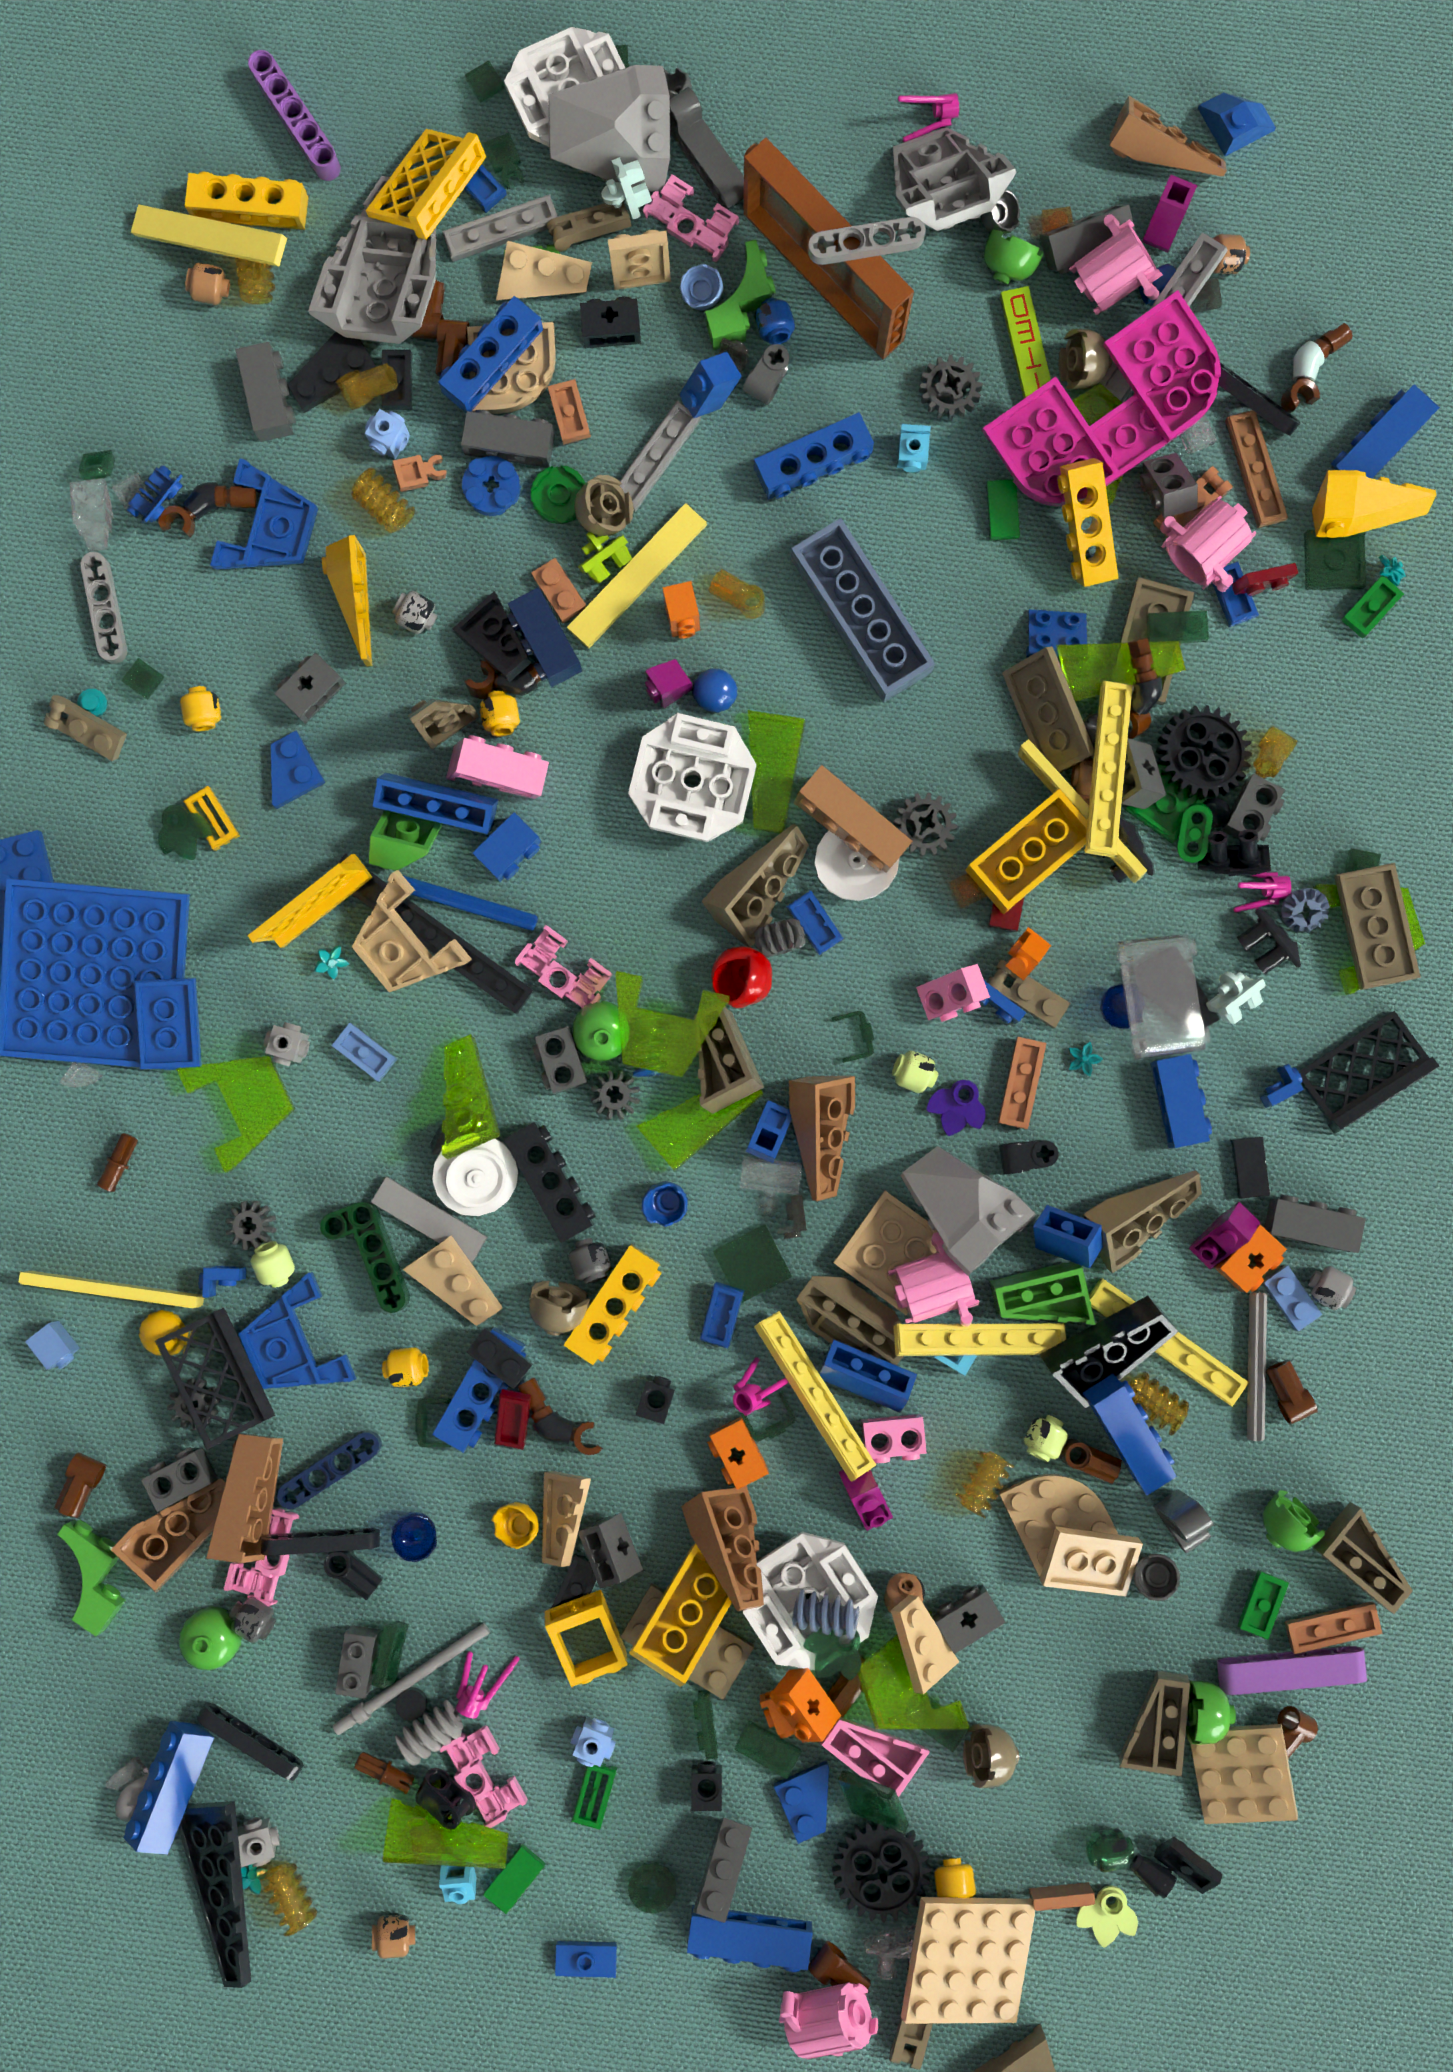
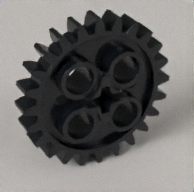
M1205 705L1201 712L1197 706H1193L1190 712L1183 709L1179 713V717L1174 715L1169 720L1170 724H1166L1163 727L1162 731L1165 734H1162L1157 739L1163 745L1156 749V752L1163 754V757L1157 761V764L1166 765L1161 775L1170 774L1172 776L1168 784L1171 785L1177 782L1179 784L1177 788L1178 793L1186 788L1188 789V798H1191L1198 792L1199 800H1203L1207 794H1209L1210 798H1216L1219 793L1225 796L1230 792L1229 788L1234 790L1239 785L1238 781H1242L1246 777L1243 771L1249 769L1251 765L1244 760L1249 759L1252 753L1245 751V748L1251 744V741L1242 740L1247 731H1238L1236 729L1240 724L1239 720L1233 723L1229 722L1231 713L1221 717L1219 707L1213 713H1210L1208 705ZM1189 730L1196 731L1199 735V740L1192 738ZM1217 739L1224 741L1226 749H1222L1218 745ZM1181 756L1187 757L1191 761V766H1186L1182 762ZM1209 765L1214 766L1218 770V776L1210 772Z
M880 1817L877 1818L876 1826H872L870 1821L865 1819V1829L862 1830L855 1824L854 1836L847 1832L844 1833L847 1844L840 1842L837 1844L838 1850L842 1854L833 1855V1860L838 1865L832 1867V1873L835 1876H839L834 1880L835 1888H842L839 1892L841 1900L849 1897L847 1901L849 1910L856 1905L858 1906L857 1914L859 1917L865 1911H868L870 1921L874 1920L876 1914H880L882 1922L885 1923L887 1914L891 1913L896 1921L898 1920L897 1911L899 1910L909 1915L907 1906L909 1903L915 1907L919 1906L916 1895L926 1896L925 1889L921 1885H930L929 1877L925 1874L931 1872L930 1864L924 1863L929 1859L927 1851H921L924 1847L922 1840L914 1842L916 1838L914 1830L905 1834V1823L902 1822L896 1829L893 1818L889 1819L887 1826L882 1824ZM889 1845H895L899 1848L898 1852L894 1855L885 1854L884 1849ZM860 1854H866L870 1857V1860L865 1864L855 1862V1858ZM903 1860L907 1861L905 1865L901 1864ZM883 1865L885 1873L880 1874L877 1867ZM856 1875H862V1877L857 1879ZM898 1875L908 1877V1880L902 1885H897L893 1882V1879ZM869 1884H875L879 1887L877 1892L873 1894L866 1893L864 1888Z

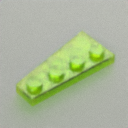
M1179 641L1149 642L1154 661L1151 664V668L1156 669L1157 675L1163 677L1186 670ZM1128 643L1056 645L1062 671L1075 702L1100 695V687L1103 681L1133 685V682H1135L1134 673L1137 670L1132 668Z
M469 1034L444 1046L446 1093L443 1094V1105L446 1107L445 1120H443L442 1132L445 1134L442 1156L446 1159H450L501 1136L475 1038Z
M758 1090L714 1114L700 1106L699 1097L701 1094L636 1127L671 1168L676 1171L764 1093Z
M391 1798L382 1858L383 1862L506 1869L509 1833L473 1822L470 1824L460 1822L455 1829H446L437 1819L420 1806L415 1805V1807L402 1804L400 1800Z

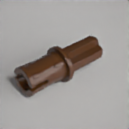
M126 1133L121 1134L111 1157L106 1158L108 1163L96 1184L104 1190L115 1192V1188L124 1170L129 1168L127 1163L138 1142L134 1136Z
M361 1752L354 1766L356 1770L379 1780L378 1784L381 1785L383 1782L404 1792V1794L408 1793L410 1785H412L415 1775L392 1766L391 1761L386 1763L365 1752Z

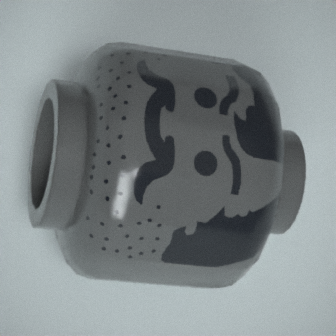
M592 1238L576 1242V1249L572 1250L568 1255L574 1277L577 1280H583L584 1284L605 1279L607 1277L606 1273L611 1269L605 1245L601 1242L593 1243Z
M249 1597L244 1603L238 1601L229 1614V1618L233 1619L231 1630L250 1643H256L259 1639L264 1641L276 1623V1619L273 1618L274 1610L255 1597Z

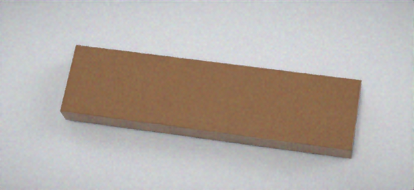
M1251 410L1227 417L1225 420L1257 528L1286 521L1288 516L1256 412Z

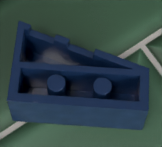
M539 587L507 603L511 612L507 615V618L514 631L519 630L524 638L520 642L527 655L533 654L537 661L534 668L541 681L547 679L552 688L583 672L575 652Z

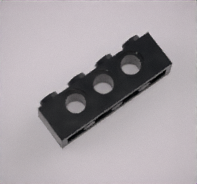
M533 1122L503 1139L561 1243L594 1225L591 1219L596 1216L588 1202L584 1204L581 1202L577 1194L581 1192V1189L573 1176L568 1178L563 1167L567 1166L559 1150L556 1152L552 1150L549 1141L553 1139L545 1125L539 1126L537 1122ZM537 1146L541 1147L545 1152L544 1160L538 1164L530 1159L531 1150ZM550 1172L556 1173L560 1180L559 1185L553 1190L547 1188L544 1184V1178ZM563 1198H569L574 1204V1210L570 1215H564L559 1211L558 1204Z

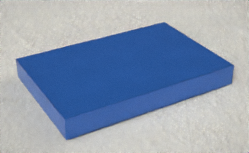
M196 978L133 981L140 1069L202 1066Z

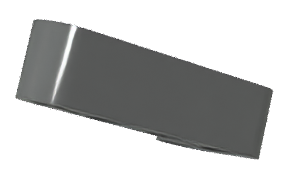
M690 87L685 88L670 98V135L719 204L729 209L744 199V176L702 119V108L696 94Z
M1179 1489L1153 1506L1185 1554L1211 1538L1208 1529L1214 1526L1209 1515L1199 1502Z

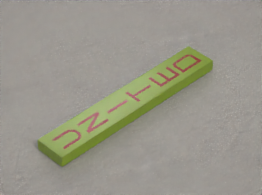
M1029 286L1000 293L1001 305L1024 399L1051 380Z

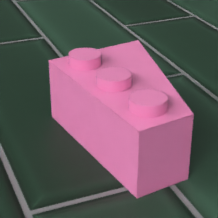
M469 735L468 739L463 738L454 745L446 779L455 781V778L459 777L473 781L472 785L482 787V784L498 788L501 792L532 799L541 796L549 764L548 761L541 760V755L533 752H525L524 755L513 752V747L498 743L496 747L485 744V739Z
M842 1717L839 1718L825 1739L819 1742L894 1803L930 1753L922 1745Z

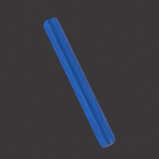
M404 876L415 890L411 894L413 896L533 931L536 928L538 917L534 914Z

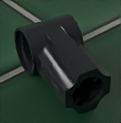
M353 1550L329 1552L324 1560V1570L328 1576L339 1579L365 1600L371 1596L383 1580L381 1575L357 1558ZM333 1556H342L346 1560V1567L339 1568L335 1566Z

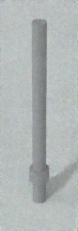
M482 1623L366 1703L360 1702L351 1709L350 1714L333 1724L335 1733L340 1735L355 1724L364 1723L371 1718V1713L488 1635L490 1630L487 1625Z

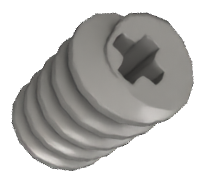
M448 1700L444 1701V1712L437 1706L433 1708L435 1718L425 1713L423 1714L424 1725L416 1719L413 1721V1732L405 1726L402 1728L404 1738L397 1734L395 1735L402 1755L411 1765L419 1764L421 1758H428L431 1755V1751H439L441 1744L446 1746L451 1743L452 1738L458 1739L461 1737L463 1730L462 1720Z

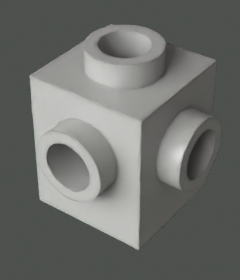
M284 1022L283 1027L273 1025L272 1030H268L265 1036L264 1047H267L265 1053L274 1056L272 1062L290 1066L291 1061L301 1063L309 1050V1035L300 1033V1026ZM284 1038H286L288 1045L286 1048L281 1049Z
M261 1817L251 1818L245 1821L243 1826L237 1827L241 1867L251 1864L253 1867L262 1866L275 1857L276 1846L280 1845V1838L277 1826L271 1827L269 1818L261 1820Z

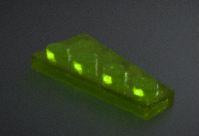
M748 710L749 745L751 756L757 764L752 783L755 830L781 834L785 830L806 721L804 718Z

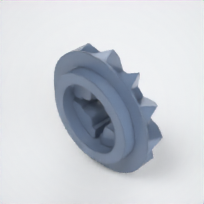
M1302 888L1292 892L1284 900L1281 916L1286 926L1293 929L1296 933L1299 931L1310 933L1315 928H1321L1324 920L1328 919L1330 906L1327 898L1320 891L1313 888ZM1304 902H1306L1310 910H1313L1309 912L1307 920L1302 914H1298L1303 911Z

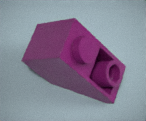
M1170 175L1143 237V243L1164 252H1169L1197 188L1196 184Z
M676 659L656 665L645 671L647 679L644 682L647 687L646 692L654 704L659 702L663 709L692 691V682Z
M1238 1202L1221 1214L1192 1243L1189 1249L1211 1269L1248 1243L1261 1222Z
M844 1470L838 1472L867 1531L874 1527H880L886 1521L893 1518L871 1470L852 1482Z

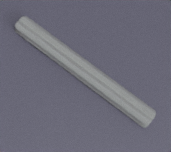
M1261 1292L1249 1294L1247 1438L1251 1441H1263L1265 1439L1267 1295Z

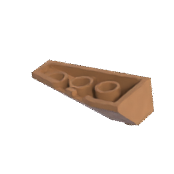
M1128 96L1110 134V146L1116 155L1122 158L1128 156L1137 161L1217 176L1225 175L1227 170L1226 162L1197 141H1192L1191 144L1186 141L1187 137L1182 133L1181 129L1175 125L1173 127L1168 126L1167 128L1159 120L1160 114Z
M808 1076L789 1080V1110L812 1201H820L837 1196L844 1162L840 1157L843 1141L848 1142L850 1133L845 1131L849 1114L853 1115L855 1109V1076Z
M220 1478L171 1507L160 1511V1513L136 1524L116 1543L111 1551L148 1587L157 1593L213 1532L226 1482Z
M747 1486L738 1490L736 1488L699 1493L681 1506L690 1535L737 1611L763 1606L761 1569L757 1566L756 1552L759 1551V1541L755 1540L754 1535L757 1515Z

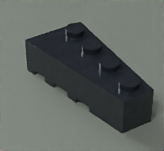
M1146 1296L1039 1355L1051 1374L1087 1408L1089 1403L1083 1392L1111 1374H1114L1120 1381L1177 1334L1178 1330L1149 1296Z

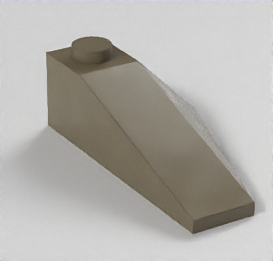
M430 699L427 702L423 700L417 703L411 709L412 713L407 715L431 749H434L479 717L472 705Z
M792 824L723 877L702 900V903L713 919L747 947H752L755 944L754 933L756 930L771 923L773 918L770 917V914L776 902L782 901L785 895L782 890L788 878L795 875L809 846L798 826Z
M1196 1170L1106 1199L1083 1214L1084 1219L1102 1225L1103 1248L1099 1256L1111 1273L1134 1260L1142 1252L1139 1248L1151 1236L1156 1239L1162 1233L1160 1228L1170 1217L1177 1218L1202 1194L1200 1174Z

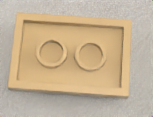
M648 230L641 235L630 236L621 234L614 237V239H608L615 290L671 282L666 231Z
M1056 1526L1040 1581L1046 1587L1126 1597L1143 1543L1138 1537Z

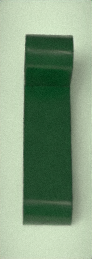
M359 1202L325 1215L320 1222V1231L327 1239H340L354 1234L381 1308L389 1313H395L406 1308L410 1301V1294L377 1206L370 1202ZM362 1207H366L370 1212V1219L365 1224L361 1223L357 1217V1213ZM333 1218H338L342 1222V1230L338 1234H334L330 1229V1222ZM371 1235H376L380 1239L381 1244L377 1251H372L368 1247L367 1241ZM382 1262L388 1264L391 1268V1274L387 1279L381 1278L377 1271L378 1266ZM393 1281L396 1282V1285L390 1286L385 1289L382 1286ZM392 1292L394 1295H400L401 1299L397 1301V1305L396 1303H390L388 1300L392 1296Z

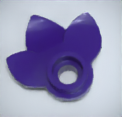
M959 1080L950 1089L936 1091L927 1104L928 1112L941 1114L942 1127L947 1136L960 1132L967 1123L974 1128L980 1129L986 1117L985 1108L978 1101V1088L969 1080ZM961 1089H966L969 1093V1097L966 1100H962L958 1096Z

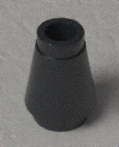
M1139 1853L1134 1857L1129 1866V1869L1133 1871L1154 1896L1159 1895L1163 1899L1171 1892L1177 1880L1172 1874L1171 1869Z

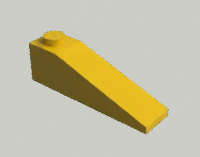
M1328 470L1312 508L1316 537H1347L1426 515L1436 497V490L1409 483L1402 485L1392 484L1389 478L1380 477L1378 480L1366 477V472L1358 470Z
M349 535L326 546V557H322V569L324 575L328 576L361 660L366 666H372L366 553L356 536Z

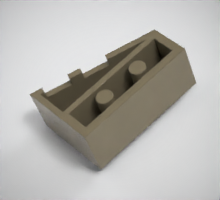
M719 1002L696 1014L694 1021L696 1051L699 1053L700 1067L698 1069V1079H700L701 1083L700 1106L714 1114L764 1088L733 1013Z
M1349 1502L1326 1530L1324 1537L1313 1546V1549L1383 1608L1395 1614L1413 1590L1393 1558L1390 1557L1383 1546L1382 1540L1368 1522L1362 1508Z
M1164 1671L1156 1672L1120 1753V1767L1182 1777L1190 1687L1188 1675Z
M1041 2024L1033 2028L1034 2032L1020 2042L1015 2041L1009 2046L1010 2049L996 2059L993 2057L973 2072H1056Z

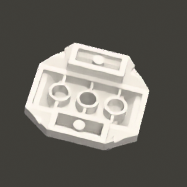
M570 27L519 50L504 83L529 138L549 147L548 95L624 69L625 66L608 33H594L586 29Z
M677 713L642 737L628 795L650 829L709 842L743 823L757 764L734 726ZM690 775H696L701 779V782L697 787L691 788L684 783L685 779Z
M800 1532L757 1561V1566L761 1569L764 1605L758 1608L743 1610V1614L776 1665H789L818 1671L869 1637L878 1595L845 1543ZM804 1589L805 1594L816 1591L818 1601L820 1602L826 1593L829 1596L830 1604H833L836 1597L840 1596L842 1606H845L848 1599L852 1598L853 1607L857 1609L859 1606V1618L854 1639L850 1640L847 1638L846 1630L841 1637H836L834 1628L830 1634L825 1635L822 1631V1626L816 1633L811 1631L810 1624H808L805 1630H800L797 1621L793 1627L794 1605L800 1590Z

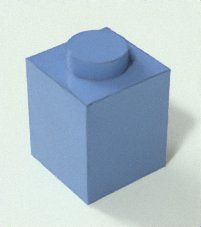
M59 1321L48 1323L25 1341L46 1370L55 1367L59 1369L64 1368L75 1359L73 1354L80 1349Z

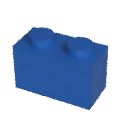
M728 352L699 361L679 395L692 417L697 418L721 409L742 376Z
M514 812L473 852V855L501 882L504 878L509 880L519 870L517 865L525 857L528 860L531 859L539 851L540 847L538 845L542 841Z
M1046 1205L1033 1226L1035 1248L1089 1269L1103 1248L1102 1225Z

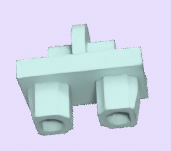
M620 157L611 160L618 182H615L613 179L606 182L607 186L602 190V198L606 204L614 205L615 208L621 207L622 202L625 200L632 219H636L641 216L638 208L652 202L645 182L631 187L632 184L645 179L638 160L623 165Z
M1226 971L1219 979L1222 985L1218 988L1219 994L1208 1001L1206 1005L1209 1011L1219 1013L1224 1023L1235 1024L1242 1019L1239 1006L1243 1005L1244 1008L1252 1009L1263 1002L1260 990L1266 986L1263 978L1253 980L1241 972L1235 975L1232 972Z

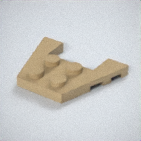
M399 870L394 871L389 876L388 883L384 891L380 893L371 915L367 917L352 945L353 950L388 992L465 965L472 960L456 939L450 941L438 953L432 956L398 915L395 908L415 891Z

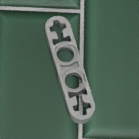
M906 217L815 233L810 238L808 255L814 263L825 265L914 250L919 248L924 241L925 225L919 218ZM912 228L913 232L916 233V238L910 239V235L906 234L907 229ZM895 230H898L899 242H895ZM878 232H884L889 235L890 241L885 245H879L874 241L873 236ZM848 237H855L859 240L860 246L855 250H849L844 246L843 241ZM834 240H838L839 252H835ZM819 243H823L826 253H820V250L817 249Z
M90 552L81 560V572L97 651L108 663L118 664L126 658L127 645L109 561L100 553ZM94 561H98L102 565L97 567L98 576L103 580H97L95 572L89 569L94 566ZM100 587L107 588V598L103 601H96L94 598L95 591ZM105 615H112L114 618L113 625L108 629H102L100 627L101 618ZM105 636H111L112 643L119 647V649L114 650L113 656L106 652L111 646L109 639Z

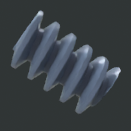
M801 1589L795 1601L792 1624L794 1627L798 1621L800 1630H805L808 1624H810L811 1631L815 1633L822 1626V1631L825 1635L830 1634L834 1628L836 1637H841L846 1630L847 1638L852 1640L857 1629L859 1606L857 1609L853 1607L852 1598H849L846 1605L842 1606L840 1596H837L833 1604H830L829 1596L826 1593L820 1602L817 1600L816 1591H813L810 1598L806 1599L805 1590Z

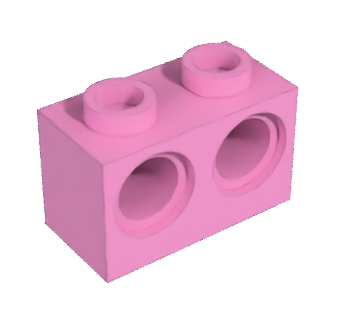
M978 964L961 968L916 987L928 1020L940 1017L941 1022L957 1017L956 1011L959 1009H963L964 1013L980 1008L979 1001L990 997Z
M921 1414L861 1419L864 1446L875 1463L890 1462V1457L902 1456V1460L920 1459V1454H927L924 1423ZM912 1430L916 1432L917 1438L913 1444L904 1445L901 1443V1436L905 1431ZM882 1433L887 1436V1443L884 1447L875 1448L871 1445V1439L875 1434Z

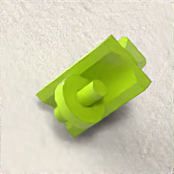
M588 532L585 536L589 543L583 546L581 550L585 555H588L593 550L596 553L577 567L582 574L587 573L596 584L601 583L610 576V573L602 563L606 558L610 556L618 568L632 560L625 546L628 541L622 535L605 547H602L601 544L609 539L608 535L596 537L593 533Z

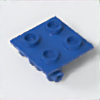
M161 465L160 468L156 467L148 480L161 491L145 481L144 484L157 497L154 498L145 490L139 488V492L152 503L148 502L139 493H136L132 500L128 502L129 507L127 511L134 517H137L139 514L143 516V519L140 521L142 524L148 520L151 523L155 522L165 509L161 503L165 498L168 500L173 499L183 486L179 482L183 475L179 474L174 479H171L169 477L171 471L164 465Z
M1028 610L1029 646L1026 649V658L1045 647L1053 646L1059 663H1061L1062 658L1063 662L1075 663L1077 665L1079 662L1087 660L1086 613Z

